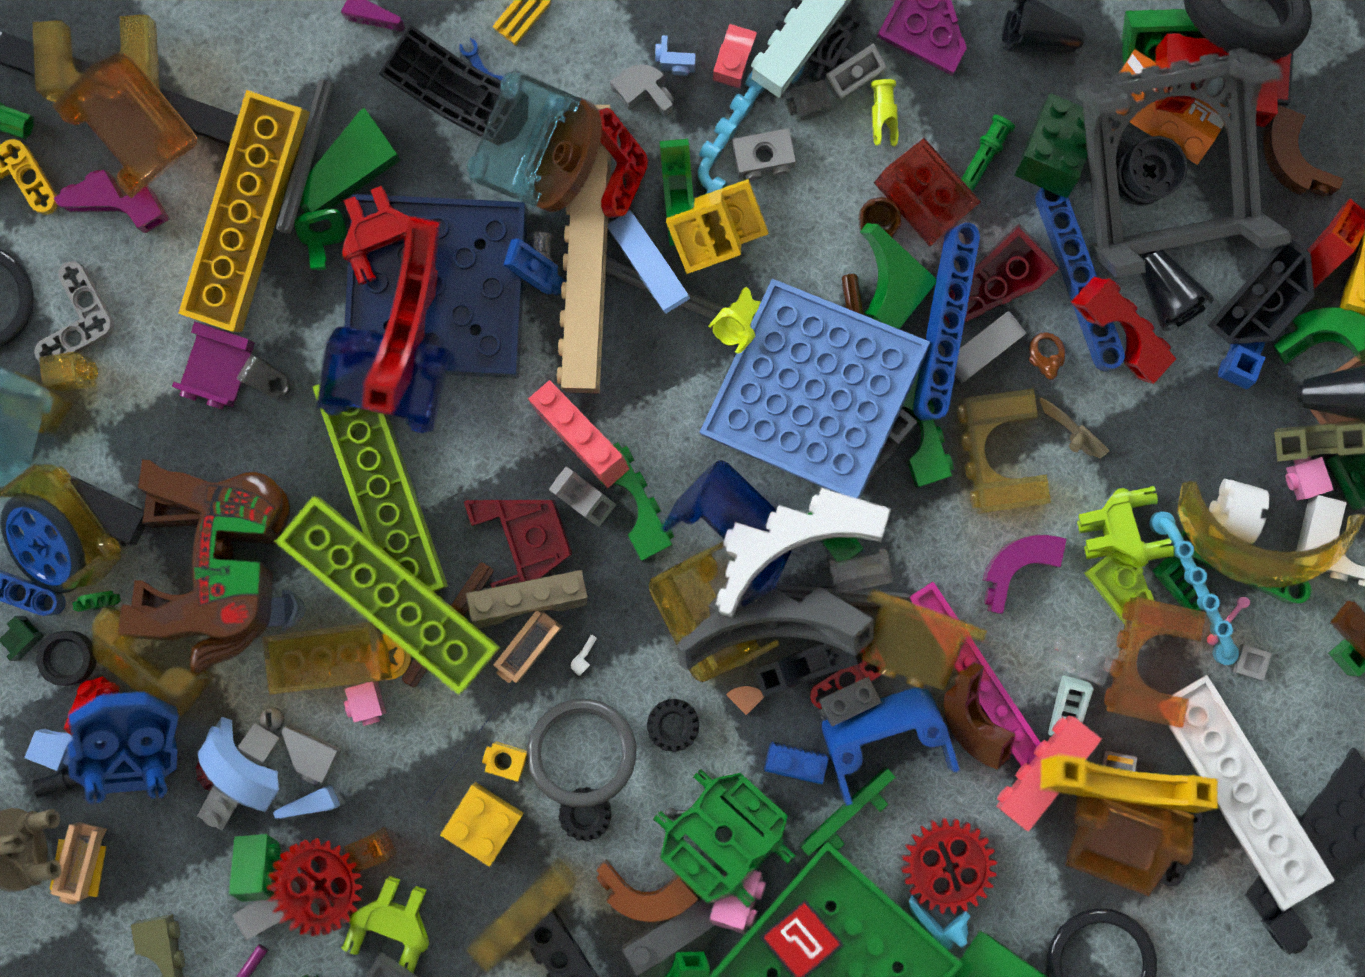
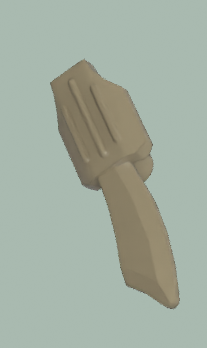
M1040 398L1039 401L1044 413L1057 420L1072 432L1069 448L1073 452H1078L1081 449L1087 455L1095 456L1099 459L1109 452V449L1083 425L1078 426L1061 409L1044 398Z

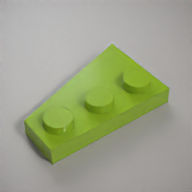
M1110 555L1104 556L1085 571L1084 574L1138 642L1142 641L1163 624L1152 592L1148 589L1143 576V568L1130 566Z

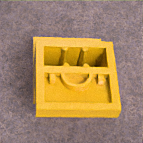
M749 179L695 198L694 209L666 218L667 226L687 274L740 256L741 244L768 235V228Z

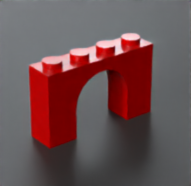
M1178 33L1167 34L1156 47V66L1163 69L1171 67V63L1175 61L1188 60L1189 63L1200 61V57L1205 55L1223 57L1228 56L1229 53L1224 51L1222 47H1217L1207 38L1197 39ZM1277 60L1269 61L1277 65ZM1277 80L1264 82L1260 89L1256 106V126L1265 127L1278 114ZM1192 82L1190 87L1192 90H1195V84ZM1164 87V92H1169L1171 87ZM1189 96L1162 98L1155 101V110L1183 114L1192 105L1195 98Z

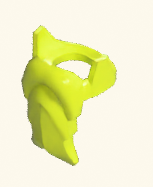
M744 287L738 300L730 304L728 308H723L708 327L711 328L713 326L714 335L724 345L733 346L739 344L735 352L737 354L741 353L756 336L750 324L761 301L753 300L750 290Z

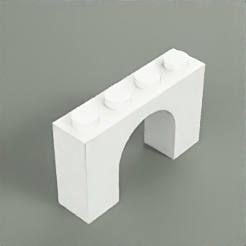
M1320 495L1309 498L1293 563L1302 565L1301 571L1319 574L1321 570L1329 572V578L1347 582L1348 578L1358 580L1359 586L1365 587V567L1350 561L1343 553L1339 542V532L1347 502Z

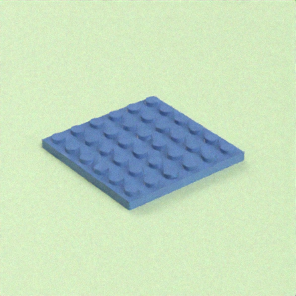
M772 279L750 324L756 336L741 353L736 354L699 433L706 438L827 490L860 499L926 357L930 342Z

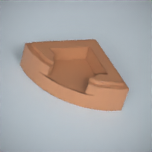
M751 686L737 687L726 693L746 715L764 698L760 689Z

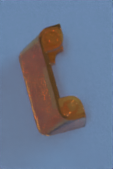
M115 53L90 66L52 105L65 122L72 125H80L86 122L124 166L117 173L118 183L131 199L141 193L197 145V138L192 129L137 63L124 53Z

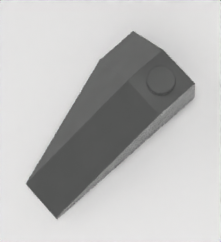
M699 898L681 914L660 921L625 942L622 946V951L637 977H665L673 965L675 952H702L723 928L712 924L710 921L715 902L707 904L702 898Z

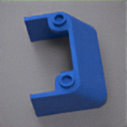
M914 687L881 697L882 703L831 727L828 720L822 721L821 730L840 792L846 805L852 804V800L844 775L855 772L861 766L863 757L859 745L914 728L919 740L928 747L941 745L950 770L953 772L960 771L947 727L930 691L922 687Z

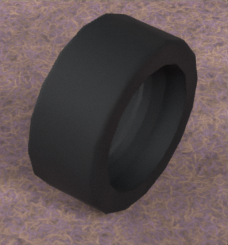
M59 631L50 634L40 644L36 656V663L40 674L48 682L60 686H70L83 682L92 674L97 662L95 645L86 635L77 631ZM64 641H71L77 644L83 654L82 666L76 673L71 675H61L56 672L50 661L53 648Z

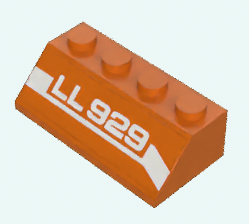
M1134 49L1119 72H1131V75L1142 73L1143 68L1156 66V62ZM1143 91L1141 92V95H1136L1134 93L1131 94L1134 97L1135 101H1139L1144 98ZM1195 98V101L1183 114L1155 110L1154 101L1140 110L1130 120L1131 124L1150 136H1163L1172 139L1182 148L1186 158L1196 165L1199 164L1224 126L1223 120L1215 109ZM1220 103L1221 107H1227L1224 104ZM1129 109L1117 111L1116 113L1125 114Z

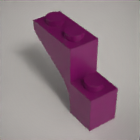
M104 169L90 172L85 176L84 181L77 185L71 184L64 187L60 191L61 194L54 197L56 203L69 212L117 211L126 213L132 219L137 229L143 233H147L170 220L151 188L147 185H138L129 189L126 193L127 195L123 196L113 176Z

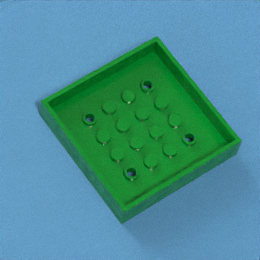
M827 842L709 977H767L766 972L769 968H775L778 971L777 977H791L763 944L760 936L803 900H806L844 944V948L809 977H953L963 964ZM833 901L836 904V910L828 912L825 909L826 902ZM895 962H900L903 965V971L899 974L895 973L892 969Z

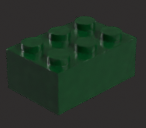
M1049 93L1038 113L1014 176L1064 198L1069 197L1080 178L1088 157L1082 106Z

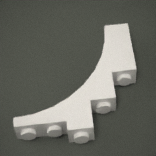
M821 488L819 496L814 495L811 501L809 512H813V516L778 505L776 513L771 512L766 529H769L770 533L735 523L733 530L728 529L723 546L727 547V554L735 557L736 560H730L725 577L729 578L726 589L721 588L716 601V605L720 606L719 612L732 618L742 595L754 578L772 561L791 549L812 541L833 537H858L881 542L890 515V509Z

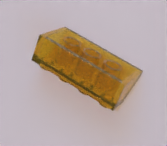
M372 622L262 637L269 695L392 678L388 647L379 628Z

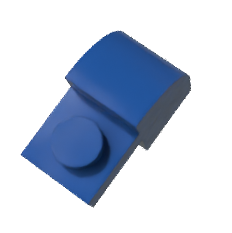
M1265 342L1231 344L1226 357L1219 366L1218 377L1245 390L1250 388L1256 382L1265 357L1261 356Z

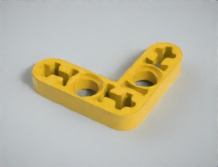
M10 139L0 144V155L5 158L4 161L8 164L5 166L4 162L0 159V179L11 173L28 203L35 211L43 215L53 213L58 207L54 200V197L57 195L29 148L16 139ZM13 147L20 150L18 152L19 157L17 159L11 156V149ZM28 170H34L37 175L36 180L32 184H25L23 182V175ZM39 189L41 194L50 197L47 199L48 205L46 207L41 204L38 205L41 199L34 190Z

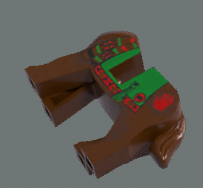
M142 459L138 488L146 494L142 523L149 528L198 525L192 560L195 590L183 595H173L158 591L145 581L134 580L131 605H121L118 634L125 638L174 641L196 635L209 636V638L202 639L192 646L190 671L193 674H201L212 666L239 655L266 630L271 616L273 572L259 562L232 561L234 549L231 541L277 544L276 540L281 536L290 516L289 499L284 490L273 479L261 473L247 472L218 483H211L183 472L164 470L151 460Z

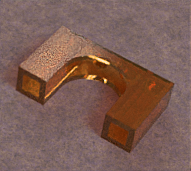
M1130 597L1129 602L1125 603L1122 612V618L1125 619L1124 629L1119 631L1116 646L1119 648L1118 658L1114 659L1111 665L1112 687L1108 688L1105 694L1104 703L1108 705L1107 712L1183 728L1189 699L1159 693L1147 687L1137 671V656L1140 648L1147 640L1161 634L1189 641H1201L1206 612L1140 597Z

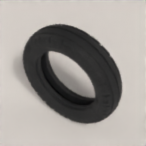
M1183 0L1186 12L1194 26L1217 47H1222L1228 53L1235 49H1247V52L1258 54V57L1269 59V61L1281 59L1295 51L1305 40L1312 22V10L1309 0H1266L1277 14L1280 23L1278 27H1263L1252 24L1234 14L1221 0Z

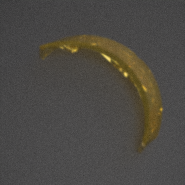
M1187 481L1182 483L1177 507L1180 524L1183 525L1195 551L1203 560H1206L1221 574L1244 584L1254 583L1258 587L1292 586L1311 580L1324 573L1347 552L1365 520V515L1349 516L1346 531L1322 546L1297 552H1277L1246 543L1225 529L1206 506L1197 482Z

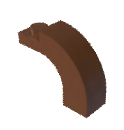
M1279 105L1278 114L1266 125L1263 136L1264 154L1271 172L1283 186L1298 195L1303 194L1309 188H1312L1311 191L1320 196L1334 194L1340 190L1344 179L1311 166L1303 158L1299 150L1298 138L1306 115Z
M973 662L965 670H961L958 673L955 685L945 693V715L950 730L959 744L972 757L998 770L1011 757L1016 733L996 725L983 712L979 702V689L984 666Z

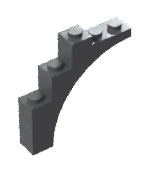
M820 586L811 594L806 595L801 603L773 587L768 593L762 595L755 604L741 597L732 618L719 612L720 606L716 605L717 596L709 604L710 617L704 619L688 636L683 637L676 647L679 664L687 670L706 657L726 647L768 637H797L817 640L836 646L856 656L874 639V626L871 617Z

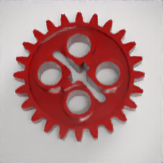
M944 817L942 818L941 826H938L931 820L930 830H927L922 825L920 826L923 835L919 837L912 833L911 836L915 840L914 845L905 844V847L911 853L901 857L904 861L909 862V865L901 868L902 872L910 873V876L906 877L904 882L905 884H914L909 890L911 895L920 892L917 900L920 904L929 900L927 908L931 911L937 904L941 914H944L946 907H949L952 914L956 915L957 906H961L965 912H968V902L977 907L976 897L978 895L987 898L983 888H993V885L988 881V877L997 876L994 871L990 870V866L996 865L997 861L988 858V856L995 851L992 847L984 848L989 839L987 837L978 839L981 830L976 828L969 832L971 824L967 821L960 827L957 818H954L952 825H949ZM955 840L964 841V850L959 854H953L950 849L951 844ZM940 841L944 843L948 858L953 863H956L952 866V870L960 886L959 890L954 889L949 872L946 869H942L946 866V862L938 845ZM928 850H935L937 852V860L932 864H925L923 862V855ZM965 868H973L975 871L974 878L968 882L962 881L961 872ZM946 878L948 882L946 889L941 892L935 891L933 888L935 880Z
M317 838L311 841V844L308 840L300 842V846L297 844L290 846V852L285 851L281 853L280 857L283 861L278 860L273 863V866L278 871L268 875V877L275 880V883L267 886V889L275 891V895L270 897L268 901L277 902L278 904L274 908L273 913L282 911L283 916L280 919V923L287 920L291 921L290 931L300 926V935L307 934L310 930L312 937L319 935L320 931L324 936L331 933V929L334 931L341 929V923L345 924L350 921L348 914L357 912L356 907L352 903L361 901V898L355 894V891L363 888V886L355 884V880L361 877V874H353L352 869L357 865L356 862L350 864L346 862L349 858V853L342 856L339 855L340 845L331 850L329 840L320 845V841ZM312 860L319 865L318 873L313 871L311 867ZM292 880L299 885L300 890L298 894L291 888ZM332 881L339 888L338 894H335L331 889ZM312 902H315L319 907L318 915L314 914L311 909Z

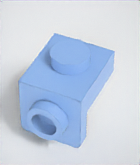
M662 35L661 44H656L655 61L660 62L661 71H672V74L677 76H686L689 72H695V53L667 52L668 36Z

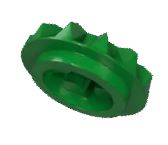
M104 591L77 597L78 601L72 602L73 610L77 612L115 606L121 602L120 594H114L113 591Z

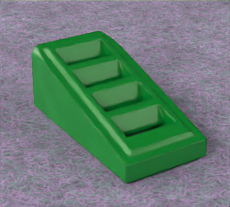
M1175 556L1167 557L1152 570L1158 580L1191 617L1194 618L1202 611L1197 605V600L1192 604L1189 603V600L1197 594L1194 587L1183 595L1182 591L1190 584L1186 582L1185 578L1177 585L1174 583L1185 573L1180 558Z

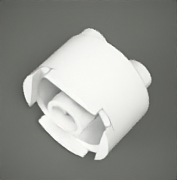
M1223 479L1219 489L1218 500H1213L1208 510V517L1212 518L1210 534L1242 544H1253L1260 535L1265 523V519L1261 518L1262 508L1268 510V491L1234 480Z

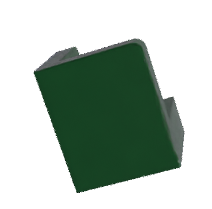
M14 616L7 623L10 629L0 637V643L10 652L6 656L9 661H19L44 635L25 616Z

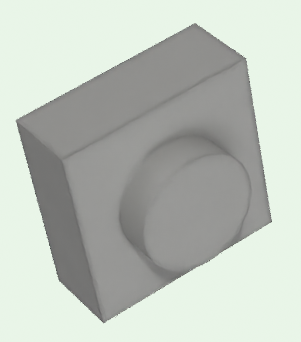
M1241 644L1239 657L1235 662L1233 672L1264 681L1272 653Z

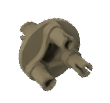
M19 808L0 810L1 890L7 892L21 891L37 886L42 881L55 880L60 877L61 865L56 860L47 862L48 848L43 831L44 829L55 828L59 825L60 815L58 811L55 812V809H49L38 813L36 811L27 812Z

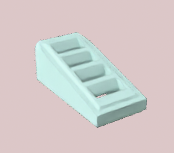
M1062 676L1048 731L1050 736L1054 734L1052 728L1061 717L1067 718V716L1062 715L1063 711L1076 714L1075 718L1083 723L1094 689L1090 682ZM1069 689L1081 691V695L1069 693ZM1066 699L1078 702V707L1065 704Z

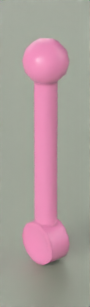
M1240 597L1237 600V606L1225 621L1231 623L1242 608H1247L1250 605V600L1247 597ZM1212 634L1207 637V642L1210 645H1216L1219 641L1218 637Z

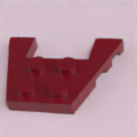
M555 500L463 501L471 526L500 517L518 574L490 583L492 588L543 578L572 555Z

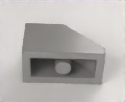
M285 726L282 730V735L295 771L303 774L301 779L308 783L317 785L318 782H326L342 749L294 726Z

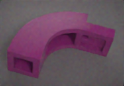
M1034 535L1017 539L1000 549L990 560L982 578V581L993 583L992 588L988 587L985 594L984 604L988 605L987 611L1003 614L1009 583L1015 572L1021 567L1030 563L1055 568L1061 567L1067 539L1051 535Z

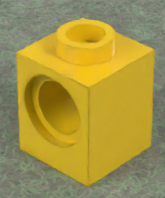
M495 741L492 747H486L482 763L487 764L484 772L519 781L526 763L527 750ZM499 753L510 755L512 759L510 767L502 768L498 765L497 756Z

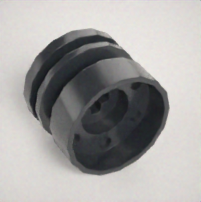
M1152 136L1123 152L1116 160L1119 196L1128 203L1143 206L1151 205L1178 190L1185 181L1188 171L1187 158L1182 148L1170 138ZM1144 170L1147 172L1145 178L1142 175L1144 173Z

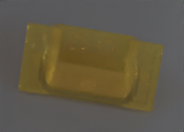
M870 589L867 600L879 604L880 607L873 623L874 639L864 648L861 658L862 661L880 667L879 673L895 679L896 675L900 674L908 677L906 683L923 689L924 684L945 690L966 638L969 637L983 642L987 630L878 590Z

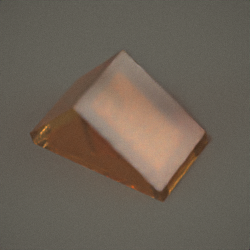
M385 827L344 846L346 853L350 854L349 859L351 863L356 862L357 864L354 867L356 873L387 861L397 853Z

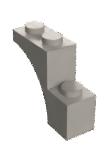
M254 723L237 750L249 761L263 766L279 737ZM214 785L197 817L203 819L207 825L222 831L239 802L226 795Z

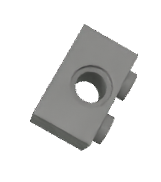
M789 128L735 138L732 141L738 178L745 177V180L753 181L762 178V174L773 172L774 176L790 173V169L795 167L796 160ZM760 151H767L771 154L772 159L768 162H761L757 159L756 155Z

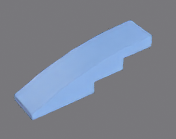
M630 210L626 215L618 217L608 224L609 232L665 314L690 299L668 263Z

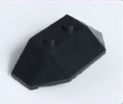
M1291 237V243L1277 246L1208 324L1213 331L1229 344L1275 341L1314 298L1311 253Z

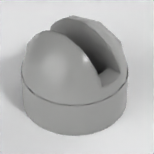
M277 708L266 709L260 715V724L267 731L278 730L284 723V715ZM268 713H271L273 727H269Z

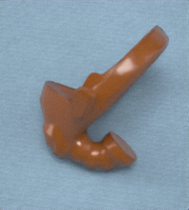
M1047 332L1039 333L1032 338L1029 344L1031 355L1029 362L1033 366L1038 367L1042 375L1047 379L1053 380L1058 375V369L1065 362V347L1056 335ZM1042 339L1053 341L1057 345L1058 354L1052 355L1049 358L1044 357L1038 350V342Z

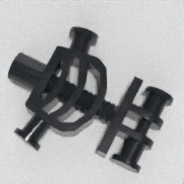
M791 0L792 5L789 10H784L783 16L786 17L793 7L797 9L802 1ZM851 14L845 16L846 20L842 24L838 21L834 23L818 45L816 57L812 53L807 60L809 64L815 66L814 72L809 75V79L824 84L826 71H832L838 62L842 64L857 54V52L848 48L853 37L850 31L854 27L858 28L860 26L858 20ZM778 20L776 23L777 30L781 31L786 23ZM839 34V36L833 42H831L830 39ZM823 49L827 51L826 61L821 58Z

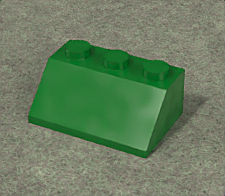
M1186 9L1125 11L1122 31L1123 65L1134 49L1156 62V47L1167 34L1178 33L1197 39L1205 37L1194 26Z

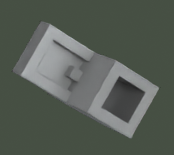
M631 66L610 81L611 89L628 110L647 97L664 118L673 112L672 101L674 99L664 86L661 89L659 88L664 83V75L652 66Z
M567 466L548 489L598 527L601 526L616 506L613 501Z

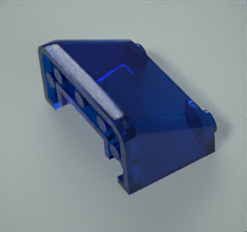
M337 327L334 329L325 345L316 408L324 409V412L331 415H340L343 411L348 410L349 407L379 412L363 408L364 383L373 367L385 334L352 327ZM423 342L419 344L414 353L412 380L393 414L388 415L407 418L406 424L414 432H433L448 370L450 350Z

